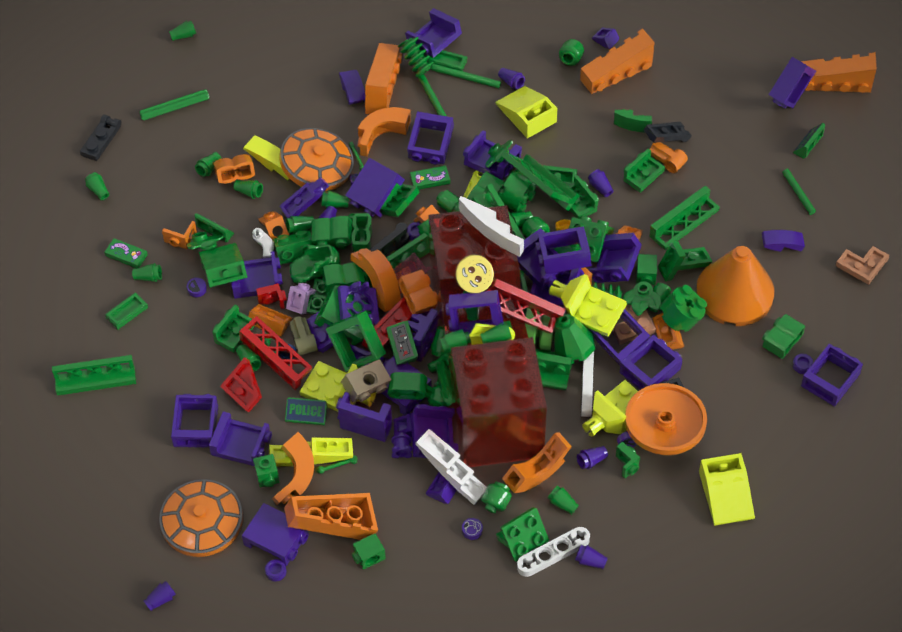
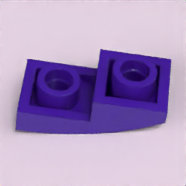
M358 71L339 72L348 104L365 102V89Z
M790 230L762 232L764 248L781 252L784 247L797 251H802L805 247L803 234Z

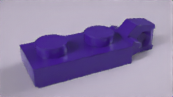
M321 177L315 182H307L282 203L280 208L287 218L299 216L321 197L329 185Z

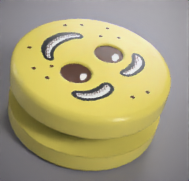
M469 255L463 258L457 265V282L463 290L469 293L483 292L493 281V268L490 262L480 255Z

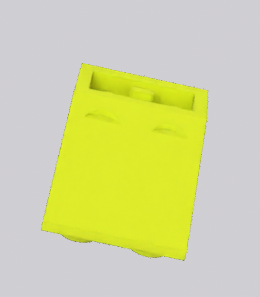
M526 86L495 102L527 139L557 122L558 108L548 97Z
M742 454L701 460L699 474L714 526L755 519L748 476Z

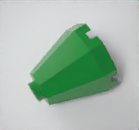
M570 314L559 317L555 322L554 330L555 355L572 358L571 364L577 359L580 362L585 361L595 350L592 332Z

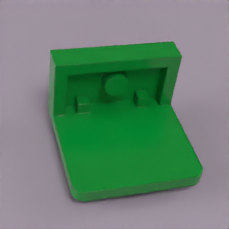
M581 216L580 219L572 217L569 229L584 226L591 261L597 262L600 258L605 235L613 234L614 228L608 226L609 222L598 220L595 223L591 222V218Z

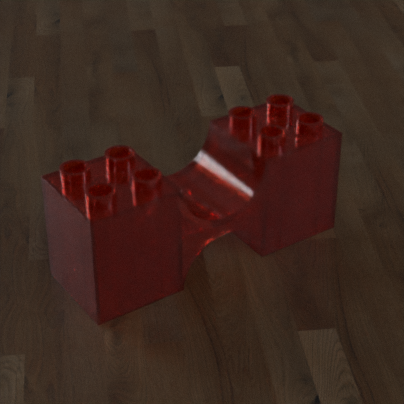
M507 205L489 207V209L496 212V220L510 225V233L513 234ZM460 211L429 215L430 269L434 291L437 293L439 300L437 302L439 323L445 335L451 333L449 330V319L451 318L450 315H446L445 307L446 303H449V295L462 294L465 291L459 286L456 279V268L463 258L469 255H480L486 258L493 268V280H501L519 289L520 269L517 255L503 249L485 237ZM508 300L505 302L508 310L512 312L517 310L513 301ZM482 306L479 308V319L475 321L492 319L490 308ZM457 309L459 321L469 322L470 320L467 319L465 309ZM502 314L503 322H511L512 329L515 332L514 340L475 345L470 343L467 346L451 347V354L450 352L447 353L451 382L456 397L453 407L455 409L462 461L468 467L532 459L545 446L547 406L533 337L528 338L525 323L505 314Z

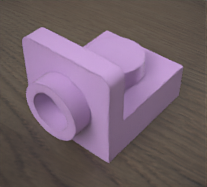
M305 283L290 286L286 309L306 314L309 296L316 294V290L310 288V285Z

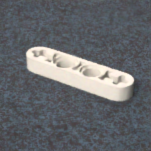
M594 351L583 361L582 417H591Z
M577 527L521 556L517 561L518 573L524 577L532 576L577 552L580 545L586 546L589 544V531L584 527ZM577 535L584 536V540L577 539ZM565 543L569 548L566 551H560L557 549V545ZM546 552L550 555V559L543 561L539 558V554ZM523 563L530 564V569L523 567Z

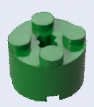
M515 170L503 185L505 188L503 192L500 191L499 197L505 207L516 213L524 212L527 207L526 202L528 200L532 201L536 194L534 190L537 185L522 172Z
M683 285L676 288L661 303L660 311H663L664 315L662 318L670 328L676 331L681 329L687 332L704 317L707 302L700 298L689 285Z

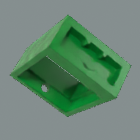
M366 310L337 321L326 328L345 371H349L352 364L357 365L359 369L367 363L370 364L379 360L380 357L386 354ZM355 325L359 326L372 353L356 359L343 331Z

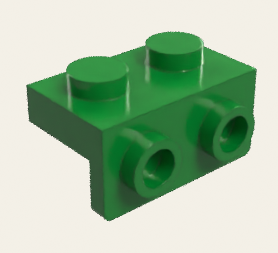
M647 149L639 153L636 160L625 166L623 181L641 193L664 172L665 166L651 157V150Z
M578 175L575 176L574 183L568 186L580 196L570 211L576 218L580 219L581 216L587 217L597 212L599 199L595 193L590 191L585 180H582Z
M396 184L381 207V213L399 217L419 194L420 191L417 186L406 184L400 186Z
M301 230L292 235H280L273 239L280 264L293 262L295 259L301 258L308 245H314L310 230Z
M234 305L226 311L222 321L214 326L212 331L214 342L234 353L242 343L239 331L252 318L239 312V307Z

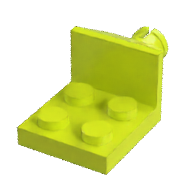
M585 274L570 280L568 285L555 280L549 290L550 295L561 298L567 314L574 316L588 329L609 337L627 305L625 300L592 287L588 275Z
M318 361L301 388L300 396L313 400L327 401L328 408L338 412V409H336L337 402L340 397L343 398L346 392L341 381L347 373ZM352 364L347 373L358 369L357 365ZM376 392L370 394L371 396L361 403L370 407L375 400ZM350 399V404H353V405H355L356 402H360V400H357V401H355V402L352 403V401H351V399Z
M626 380L605 396L597 390L594 396L592 418L582 424L586 433L591 431L588 434L591 437L596 435L601 429L607 433L622 434L627 431L625 425L626 408L630 399L638 391Z

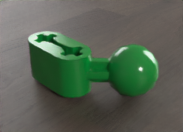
M394 372L390 375L391 381L388 387V395L390 397L413 400L427 397L430 406H449L443 400L440 385L434 387L427 385L428 378L426 375L406 372Z

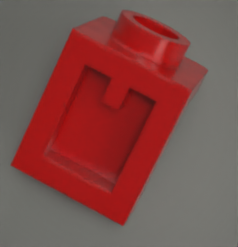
M279 283L256 289L260 305H269L278 301L280 308L285 309L284 302L287 301L285 291L280 290Z

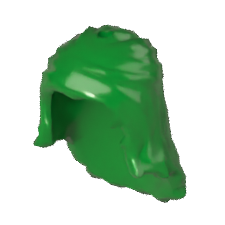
M328 244L319 246L308 245L304 255L301 258L295 259L290 264L289 272L291 279L294 283L299 284L321 277L324 266L340 264L339 252L335 247Z

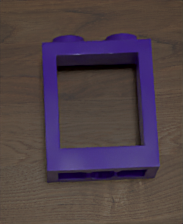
M791 57L769 93L773 97L772 101L785 109L787 106L794 108L816 73V70Z
M417 111L407 148L408 158L414 161H426L435 165H444L454 129L453 117ZM420 127L445 132L440 151L415 147Z
M584 226L538 234L539 242L535 243L537 254H541L538 255L540 267L544 266L545 274L592 266ZM579 245L578 251L549 256L546 249Z
M498 290L449 295V303H446L445 307L446 315H450L451 318L449 319L450 332L463 329L464 332L468 331L470 334L476 323L489 325L502 323L503 325ZM490 306L492 319L469 322L459 321L457 309Z
M625 309L620 317L638 336L620 353H617L598 332L589 329L594 339L619 366L621 361L650 338V335Z
M652 335L621 361L619 373L641 390L647 386L668 381L681 370L682 358L678 352L670 349L665 341ZM651 349L655 350L670 363L652 379L634 365Z
M828 344L804 374L801 386L835 407L860 375L863 363L857 358L844 353L840 348ZM827 360L851 373L840 389L816 375Z
M210 394L176 395L171 433L174 447H209L217 423L218 402L216 396ZM183 410H211L209 430H181Z

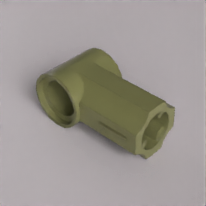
M301 316L293 318L289 323L297 353L304 355L318 351L314 335L310 332L306 318Z

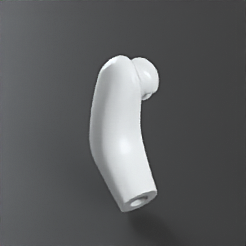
M255 228L252 232L253 239L263 247V258H270L271 251H274L275 248L274 242L261 228Z

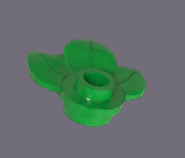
M508 140L503 145L499 143L493 145L488 151L490 157L485 166L489 168L495 162H502L504 158L501 154L503 151L509 153L508 148L512 145L513 141Z
M197 232L191 235L192 239L187 244V248L192 250L196 248L210 250L217 246L216 241L223 239V236H207L206 232Z
M648 282L637 283L634 289L627 291L623 296V300L626 301L627 305H631L632 310L637 316H640L648 307L656 311L660 309V296L653 292V287Z

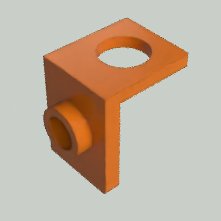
M268 212L259 218V222L266 226L269 237L272 240L278 237L272 233L275 226L282 227L283 232L281 235H289L282 215L277 212Z
M194 221L191 222L184 235L165 228L162 230L164 242L184 249H188L187 244L191 242V235L197 233Z

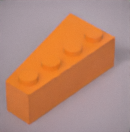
M644 29L637 32L638 35L633 39L631 37L625 39V44L619 48H611L605 57L599 56L581 68L580 80L591 94L602 91L604 88L617 84L621 80L632 77L636 73L647 70L652 66L655 42Z
M379 43L365 84V114L370 115L377 110L389 108L393 88L396 84V77L399 74L400 64L403 61V54L400 53L398 45Z
M875 52L869 53V56L860 57V54L852 55V58L848 59L834 57L830 61H825L824 59L801 61L816 70V73L805 89L806 91L871 93L877 70Z
M370 493L292 496L284 507L287 525L291 528L358 540L378 532Z

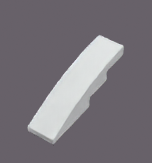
M462 196L459 198V211L478 231L503 249L519 257L524 251V239L511 234L510 225L496 220L495 211Z
M428 429L416 442V445L433 466L464 497L475 505L483 496L487 487L473 476L474 471L459 459V453Z

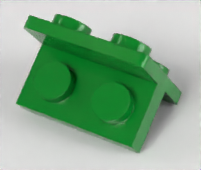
M535 349L531 355L530 372L527 382L533 385L566 390L572 367V358L557 356L552 351Z
M535 507L501 526V531L496 534L498 541L509 548L515 562L521 556L549 542L548 535Z

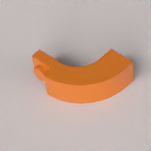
M389 107L368 115L358 127L359 139L357 146L360 148V155L367 157L373 141L383 133L394 132L406 135L411 123V110Z
M365 248L351 254V261L367 273L373 288H376L378 307L384 312L391 310L401 300L399 283L390 262L379 250L371 252Z
M299 432L281 447L293 463L294 475L292 481L272 498L276 505L281 502L286 504L292 497V492L295 496H301L307 489L313 476V454L309 444Z
M560 432L554 433L536 456L524 463L513 464L502 480L513 493L530 490L548 479L565 462L563 458L572 446Z

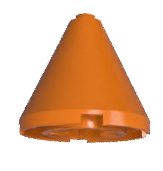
M738 246L708 265L702 271L697 281L696 293L707 302L705 314L721 324H724L725 321L736 323V326H746L761 320L769 312L774 299V286L771 278L752 251L745 246Z

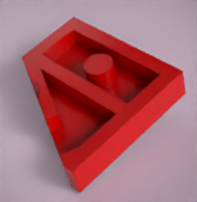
M244 357L220 387L243 409L250 412L262 398L250 360Z

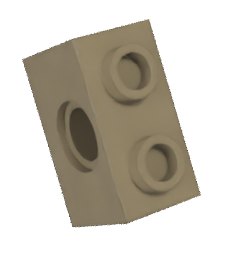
M379 359L345 374L341 383L346 392L350 394V399L353 403L357 400L362 402L368 399L372 393L380 394L388 388L387 386L391 378ZM363 380L369 381L371 385L365 384Z

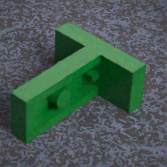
M674 241L669 245L658 268L665 281H671L678 270L707 267L713 261L705 247L683 250L679 242Z

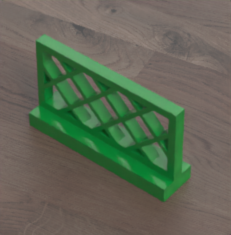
M505 151L501 154L504 159L533 181L537 187L564 209L569 211L580 196L530 155L526 154L521 159Z

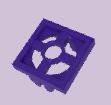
M358 281L351 286L340 285L337 288L341 320L352 316L348 310H351L353 314L360 313L353 308V303L357 302L362 306L361 312L365 310L371 311L369 318L373 326L379 322L376 288H370L369 282L361 285V281ZM353 293L354 300L351 303H346L347 296ZM360 294L366 296L370 304H364L360 300Z
M434 309L430 310L427 317L421 314H412L411 319L416 322L408 321L410 329L417 332L413 333L412 337L418 353L416 361L419 362L423 360L428 352L438 326V311Z

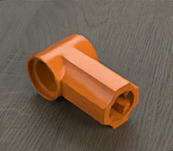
M661 142L653 143L650 148L651 156L662 162L671 173H676L688 161L685 152L680 149L673 150Z

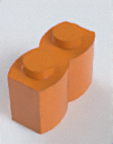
M242 154L232 159L222 158L214 162L215 174L219 183L226 184L236 179L246 180L255 176L254 165L250 155Z
M419 270L400 277L398 283L412 314H422L436 308L439 299L437 293L432 291L430 287L431 281L428 274H425L423 270Z

